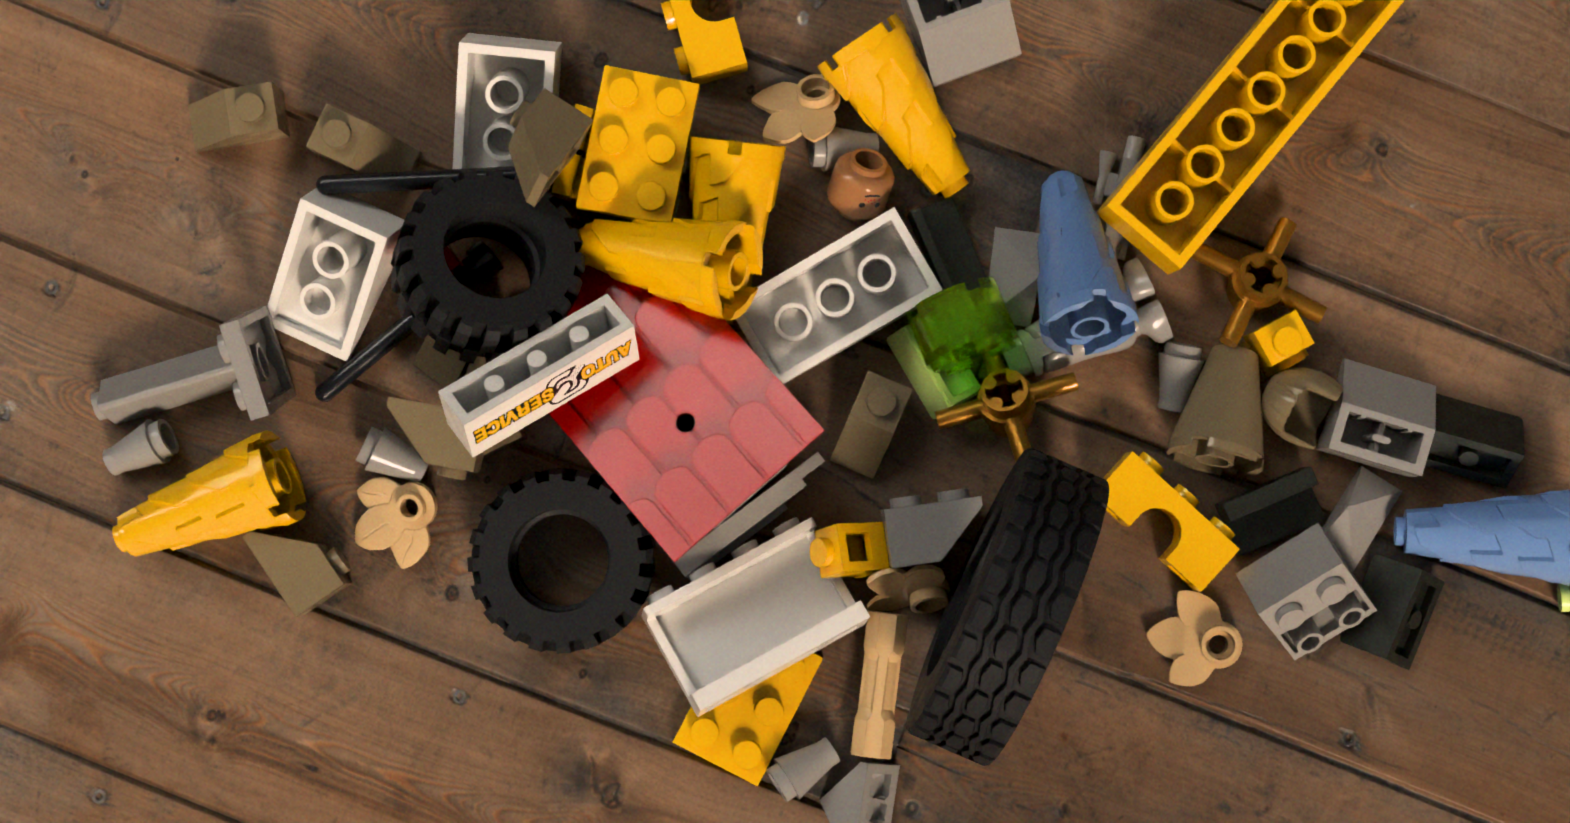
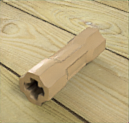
M868 610L870 618L866 622L862 677L858 710L854 718L850 753L860 757L891 759L895 731V706L901 657L905 648L908 615Z

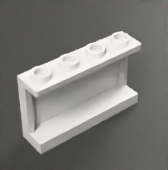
M797 517L792 518L772 531L775 535L774 538L761 545H758L756 539L751 540L731 552L733 560L717 568L714 562L706 564L689 575L691 582L685 586L674 590L672 585H668L647 597L646 600L649 605L643 608L642 618L697 717L864 626L870 618L862 601H854L841 577L821 578L819 567L812 563L809 551L811 542L815 539L814 531L817 527L812 517L801 523Z

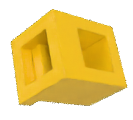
M1297 310L1288 312L1243 336L1246 343L1251 345L1250 350L1258 354L1259 367L1265 378L1304 360L1309 355L1305 348L1314 344Z
M883 522L836 523L814 531L815 539L810 545V559L816 567H819L821 578H863L877 571L890 568ZM862 538H864L867 561H865Z

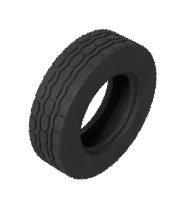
M1027 448L1021 454L1005 479L976 536L940 619L914 691L906 724V730L909 734L982 766L990 765L998 757L1032 700L1052 659L1079 595L1097 544L1107 508L1109 484L1105 479L1034 448Z

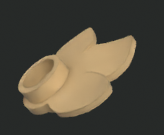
M822 74L806 76L798 84L780 82L761 90L752 97V103L755 106L771 114L763 130V139L774 144L790 143L802 135L812 142L825 138L836 125L834 111L839 107L841 101L838 91L829 81L823 78Z
M377 477L365 482L358 488L357 494L368 510L360 517L356 524V544L368 550H384L391 547L398 565L402 569L411 567L424 556L431 543L428 525L437 514L438 506L435 494L429 487L419 482H408L400 485L388 477ZM407 499H412L417 503L418 512L416 515L408 511L406 507Z
M928 564L915 565L908 571L901 568H886L873 573L866 580L867 586L878 594L868 602V610L894 611L910 606L911 611L914 613H932L946 607L948 604L947 596L951 592L950 584L945 579L944 571L939 567Z
M1181 590L1177 592L1176 596L1178 616L1169 617L1157 622L1147 630L1146 637L1157 652L1173 659L1169 670V682L1191 687L1205 682L1215 668H1226L1234 664L1241 655L1243 644L1238 630L1230 623L1222 621L1219 607L1215 601L1199 592ZM1216 635L1222 636L1225 640V648L1220 653H1213L1209 647L1211 638Z

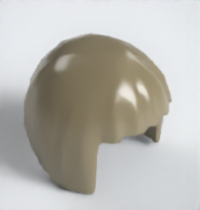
M1306 367L1287 368L1279 371L1269 380L1261 398L1262 413L1267 424L1281 438L1295 445L1314 449L1316 446L1317 428L1326 416L1332 400H1338L1343 392V388L1332 377L1320 370Z

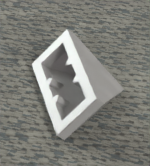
M995 227L983 322L1020 327L1031 325L1038 293L1037 278L1040 273L1037 249L1040 233Z
M1363 466L1358 468L1322 527L1352 572L1402 493L1400 489Z
M860 762L819 800L829 822L891 823L900 765Z

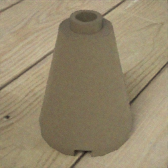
M1240 340L1235 348L1226 346L1223 343L1211 348L1167 445V455L1174 453L1173 461L1193 470L1214 475H1222L1223 468H1238L1236 477L1258 475L1263 470L1264 445L1259 356L1250 350V344Z

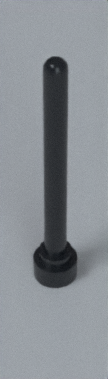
M514 166L324 175L318 178L316 188L325 195L431 190L434 183L439 180L451 177L455 183L459 172L473 169L477 171L478 176H485L488 169L502 170L503 177L514 180L517 173Z
M480 239L466 251L468 256L462 260L463 267L453 275L461 284L463 283L468 287L475 280L480 283L486 277L489 280L493 279L505 267L491 249ZM412 315L407 318H399L317 386L315 390L316 398L321 402L332 400L414 332L411 329L414 321Z

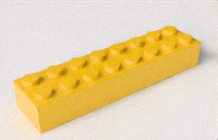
M1274 0L1096 213L1167 275L1180 270L1405 0Z

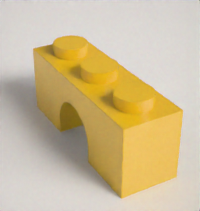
M669 0L661 3L668 31L677 29L682 46L673 48L681 76L690 74L692 82L701 85L748 71L746 56L734 17L721 21H707L694 12L692 8L693 0Z
M1133 451L1126 452L1103 477L1109 484V498L1106 511L1122 526L1130 527L1143 512L1149 509H1157L1165 513L1172 522L1174 535L1170 546L1158 559L1193 591L1202 592L1240 550L1231 541L1235 536L1234 532L1215 516L1210 520L1205 518L1196 509L1200 503L1198 499L1180 484H1177L1175 488L1171 487L1160 476L1164 471L1162 466L1146 452L1143 451L1139 456Z

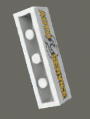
M605 294L548 327L543 332L536 334L439 390L438 393L447 424L472 457L477 456L640 360L634 325L612 298Z

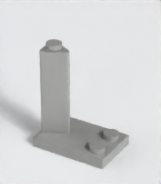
M267 305L249 310L220 324L221 334L217 335L216 346L101 380L99 391L91 394V404L95 415L99 420L109 419L115 425L231 390H233L240 410H247L250 421L271 415L294 398L296 392Z

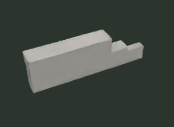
M819 452L815 453L707 534L678 559L675 565L684 577L687 576L690 580L689 575L697 569L711 562L717 563L785 512L788 508L784 503L807 486L802 478L825 462Z

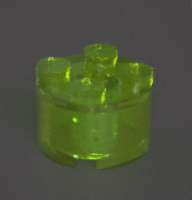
M994 277L978 278L981 287L969 291L965 283L944 289L916 304L915 307L918 314L910 311L906 313V318L927 369L933 370L934 373L946 371L947 376L956 375L974 366L972 359L987 351L990 357L1006 353L1017 346L1014 340L1017 330Z

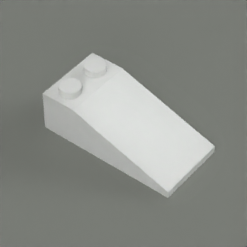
M467 33L459 42L452 169L514 166L508 144L516 128L510 125V121L524 100L532 103L544 88L559 97L562 42Z
M893 207L758 286V291L751 305L736 321L756 355L785 384L940 296L943 293V289L897 210Z

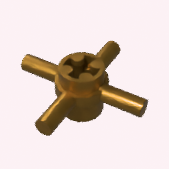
M1284 217L1279 218L1263 252L1248 254L1239 261L1205 243H1202L1190 257L1229 278L1226 290L1228 300L1234 307V310L1219 337L1220 342L1232 348L1237 347L1252 315L1266 311L1276 306L1277 303L1292 311L1297 310L1299 315L1317 324L1323 318L1327 310L1326 306L1288 287L1287 268L1282 262L1281 257L1297 227L1294 221ZM1256 279L1260 282L1264 281L1266 284L1261 292L1252 288Z
M986 336L980 339L978 344L988 376L982 382L977 399L934 412L939 430L983 418L991 431L999 436L1008 437L1015 462H1017L1021 454L1027 448H1031L1026 430L1031 425L1033 412L1036 407L1035 403L1078 391L1079 388L1074 372L1030 384L1016 370L1006 369L997 338L995 336ZM1012 399L1014 404L1004 407L1003 403L1009 402Z

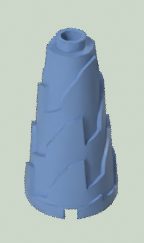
M1057 171L1048 177L1040 190V235L1037 242L1040 272L1037 278L1039 328L1043 343L1048 348L1058 353L1073 355L1071 345H1083L1085 355H1091L1115 348L1128 340L1136 332L1134 320L1139 323L1135 301L1132 298L1128 283L1121 273L1109 237H1105L1100 217L1093 209L1082 177L1070 171Z
M1570 489L1549 491L1535 495L1503 496L1476 502L1443 504V507L1405 509L1403 517H1395L1394 545L1403 546L1404 554L1438 558L1441 562L1480 567L1501 574L1538 578L1550 583L1570 586Z

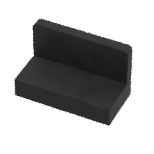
M952 196L920 209L918 206L909 211L908 220L926 262L943 289L941 297L944 303L989 284Z
M1436 393V430L1425 466L1506 489L1525 456L1523 419Z
M1311 466L1300 467L1214 504L1221 521L1235 534L1231 541L1240 549L1236 553L1237 555L1249 553L1324 520V514L1312 489L1313 486L1319 483Z
M1379 554L1374 555L1361 586L1377 611L1364 618L1357 626L1344 630L1340 637L1341 642L1409 670L1445 582L1422 569Z

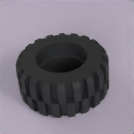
M473 169L459 172L455 183L451 177H445L434 183L432 191L423 192L414 202L412 211L407 213L393 251L391 265L394 268L390 277L393 292L396 294L400 293L396 305L402 317L407 318L412 315L414 321L411 329L421 339L426 335L433 338L435 343L432 348L446 355L448 349L460 353V361L472 364L477 356L485 357L486 363L566 318L579 295L583 284L581 277L585 271V255L579 252L583 241L577 228L569 229L568 227L572 219L570 213L563 205L556 208L551 203L554 195L549 191L533 207L525 200L517 174L514 180L504 178L502 170L488 169L485 176H478L477 171ZM468 237H484L501 242L512 249L524 263L529 275L530 287L527 291L508 298H491L477 294L463 286L454 277L446 263L444 249L449 244Z
M550 468L549 470L532 472L521 476L520 480L513 484H507L497 492L499 496L491 504H487L479 515L482 519L478 528L473 529L469 542L473 544L472 557L467 558L468 572H472L475 584L471 586L475 599H480L486 609L484 615L492 624L497 623L504 630L503 635L514 642L521 641L529 645L528 648L540 652L545 650L557 651V654L572 653L577 650H587L612 638L628 626L637 616L638 611L646 602L651 591L649 589L655 576L656 562H654L655 543L652 535L604 478L582 470ZM559 514L577 516L589 522L602 536L608 552L607 572L597 591L580 603L566 606L550 604L536 597L524 584L518 567L520 545L527 532L539 521Z

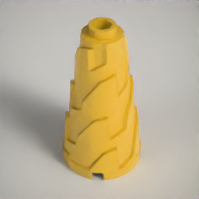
M896 12L887 18L888 23L893 29L892 31L888 32L883 22H881L832 55V58L838 65L836 69L833 70L827 60L819 64L817 68L823 78L833 85L842 98L850 102L864 122L883 138L906 169H911L932 195L941 192L946 199L969 183L965 175L970 171V168L954 139L957 136L937 102L932 83L916 56L917 52L906 32L905 23Z
M690 136L689 199L692 202V219L717 222L725 220L747 222L746 224L753 225L760 235L763 249L769 212L775 206L786 146ZM750 274L748 286L752 284L753 274ZM725 320L728 324H733V320Z
M673 218V222L633 219L632 222L594 219L593 222L587 223L579 229L583 241L579 252L585 255V265L608 274L616 281L647 289L649 293L657 297L683 304L691 310L718 319L731 321L739 318L747 311L758 291L757 287L748 286L750 274L762 276L763 249L760 235L753 225L746 224L747 222L725 220L717 222Z
M268 430L251 435L223 450V455L187 474L185 478L147 496L148 500L117 517V525L112 528L113 538L117 547L122 552L128 551L130 555L137 557L169 548L174 551L207 540L225 539L256 529L265 531L280 526H288L304 518L306 510L299 509L295 511V506L306 502V497L299 471L289 450L285 447L275 451L270 443L280 438Z

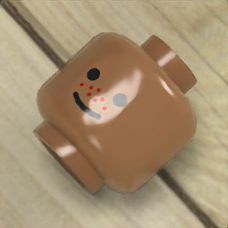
M859 148L847 152L838 158L827 188L828 201L846 219L860 221L876 218L883 213L895 181L894 171L885 157L875 150Z

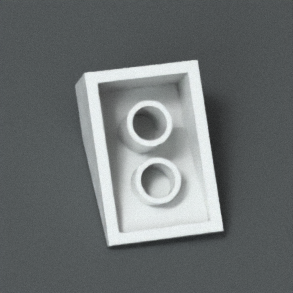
M315 188L300 198L267 305L274 328L346 362L350 360L393 269L391 265L393 251L405 220L349 194L325 195Z

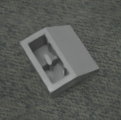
M900 0L933 88L1022 54L1010 0Z
M1342 359L1336 381L1342 386L1343 392L1337 401L1332 400L1324 420L1316 450L1405 477L1422 476L1436 430V386L1349 359Z
M969 488L936 492L938 502L921 504L920 495L889 499L890 509L880 510L881 520L884 525L889 567L898 568L941 562L983 506L982 496L970 497Z
M1319 523L1311 526L1236 573L1258 615L1294 660L1307 653L1316 651L1326 641L1348 628L1357 626L1364 618L1377 611Z

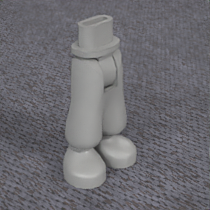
M1136 257L1127 261L1122 269V275L1128 283L1133 300L1139 302L1155 296L1154 287L1140 260ZM1156 299L1137 310L1139 323L1134 320L1136 332L1124 343L1104 352L1085 355L1083 345H1071L1073 355L1058 353L1043 343L1039 320L1026 327L1025 331H1017L1018 338L999 347L1009 369L1016 370L1023 376L1034 372L1035 376L1038 377L1042 375V372H1052L1087 359L1128 349L1134 345L1137 337L1142 334L1148 335L1154 342L1161 344L1173 340L1174 337L1160 301Z

